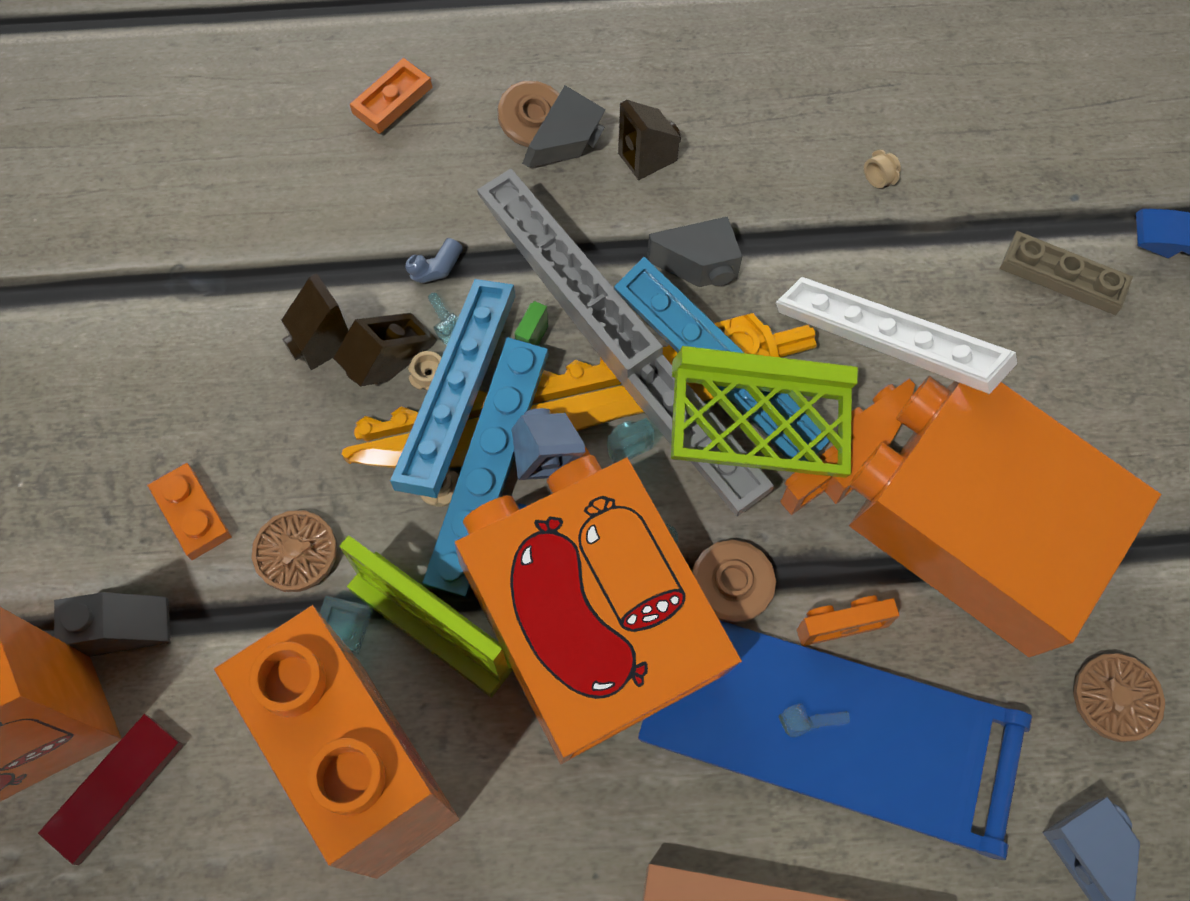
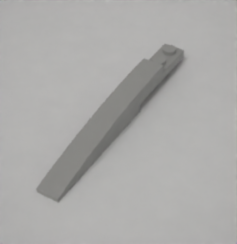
M512 169L477 189L480 198L554 298L636 403L671 444L675 378L672 377V365L662 354L663 346ZM686 382V397L699 411L705 404ZM710 409L703 414V417L719 435L726 430ZM686 410L684 422L691 417ZM695 421L684 430L683 448L703 450L712 442ZM731 434L723 439L736 454L747 455ZM714 446V447L710 450V451L721 452L720 449H719L717 446ZM691 461L736 517L773 490L774 485L761 469Z

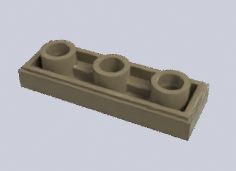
M1016 231L1000 266L1001 270L1113 315H1117L1122 309L1133 279L1131 275L1019 231Z

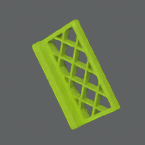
M681 347L672 361V377L675 378L671 459L843 478L851 475L852 388L858 384V367L697 347ZM686 382L702 384L714 398L698 411L686 397ZM717 386H723L726 388L721 392V390ZM734 388L746 389L757 402L743 416L726 397ZM761 391H766L770 393L767 396H764ZM777 393L789 394L801 408L787 421L769 401ZM804 396H809L813 398L810 401H808ZM820 398L838 400V418L830 425L812 406ZM717 402L735 421L720 435L703 417V414ZM760 407L778 426L765 440L746 420ZM686 410L691 417L684 422ZM803 412L821 430V433L808 445L790 425ZM694 421L712 440L703 450L683 448L684 430ZM837 425L838 434L833 430ZM738 426L756 445L747 455L736 454L723 440ZM781 431L800 451L792 459L779 458L767 444ZM826 436L838 450L837 464L823 463L811 448ZM714 446H717V447L720 449L721 452L710 451V450H711ZM760 450L765 457L754 455ZM804 455L808 461H800L798 459Z
M348 535L339 547L357 573L346 586L349 591L492 698L513 671L499 642L378 552L372 553Z

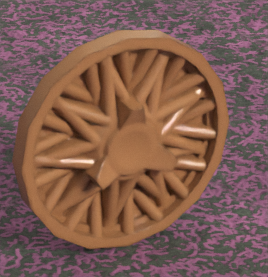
M522 81L511 85L502 94L497 108L498 122L504 133L515 143L529 147L559 93L551 86L539 81Z
M305 510L287 511L272 517L260 528L253 541L251 558L256 573L268 586L283 592H301L316 586L329 574L336 561L337 542L331 527L320 516Z
M737 540L717 542L705 549L694 564L692 573L720 621L733 624L751 621L766 610L774 597L776 578L773 566L765 554L750 543Z
M1119 653L1103 654L1084 664L1076 676L1073 694L1077 711L1087 726L1100 736L1117 742L1138 741L1155 732L1163 720L1165 698L1161 684L1151 669L1136 658Z

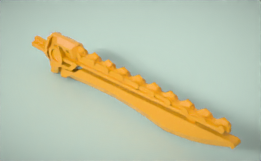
M754 313L714 323L747 354L781 358L817 347L815 331L813 327L810 328L809 324L772 334L770 327L764 325ZM668 344V346L663 347L662 354L672 365L677 352ZM601 357L600 364L595 366L574 360L566 366L565 374L561 375L543 370L532 403L540 404L532 405L530 409L546 408L550 410L551 414L566 413L576 431L614 419L645 413L623 385L616 386L620 385L621 382ZM687 382L702 401H709L714 398L702 384ZM478 391L468 418L480 416L487 396L486 392ZM401 406L391 413L390 421L386 422L364 416L355 423L354 435L357 440L363 439L366 443L344 448L342 456L349 464L358 463L396 468L410 434L406 432L411 431L419 412ZM479 417L467 420L449 468L463 466ZM392 435H397V436H393V437H389V438H384V439H380V440H375V439H379V438H383V437H388V436H392Z

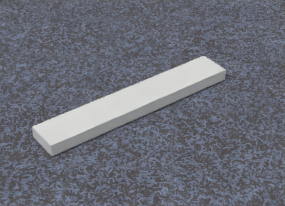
M801 277L776 301L778 311L781 314L988 394L1017 365L1016 352L804 277Z

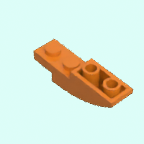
M910 378L896 388L893 384L886 386L873 398L874 404L864 411L860 407L852 410L850 476L843 478L795 472L786 480L785 485L787 488L780 502L791 515L824 491L837 504L854 490L849 484L861 466L881 442L889 446L902 423L896 418L913 395L915 384ZM833 445L819 458L823 463L837 464L838 450Z

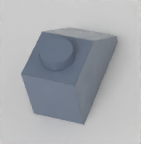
M546 408L532 409L521 415L512 428L518 480L549 478L556 470L580 458L585 453L584 442L566 413L551 414L550 410Z
M1108 797L1084 804L1042 832L1089 901H1135L1140 842L1132 832V823L1127 814L1118 805L1112 803Z

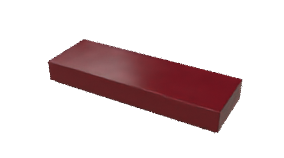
M143 714L43 826L38 834L72 865L79 866L184 745L154 719Z

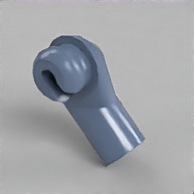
M447 238L436 257L425 259L423 255H412L406 261L405 269L410 274V278L419 283L445 278L449 275L459 258L463 247L456 240Z

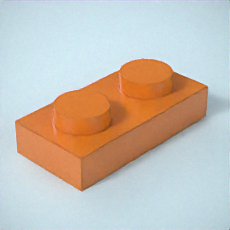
M402 58L350 103L352 114L380 134L433 88L431 77L405 58Z
M188 463L147 485L185 554L191 560L232 538L194 470Z
M873 595L854 600L850 603L851 608L834 611V607L828 605L808 611L806 613L807 618H804L796 629L801 646L889 627L900 616L894 598L878 601L877 596Z

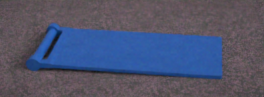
M720 621L742 662L725 676L649 716L642 722L638 736L641 742L975 851L989 858L1006 860L1009 844L1004 842L1023 736L1024 732L1030 731L1032 716L1024 711L1003 708ZM992 722H995L1005 728L984 836L971 833L991 726Z

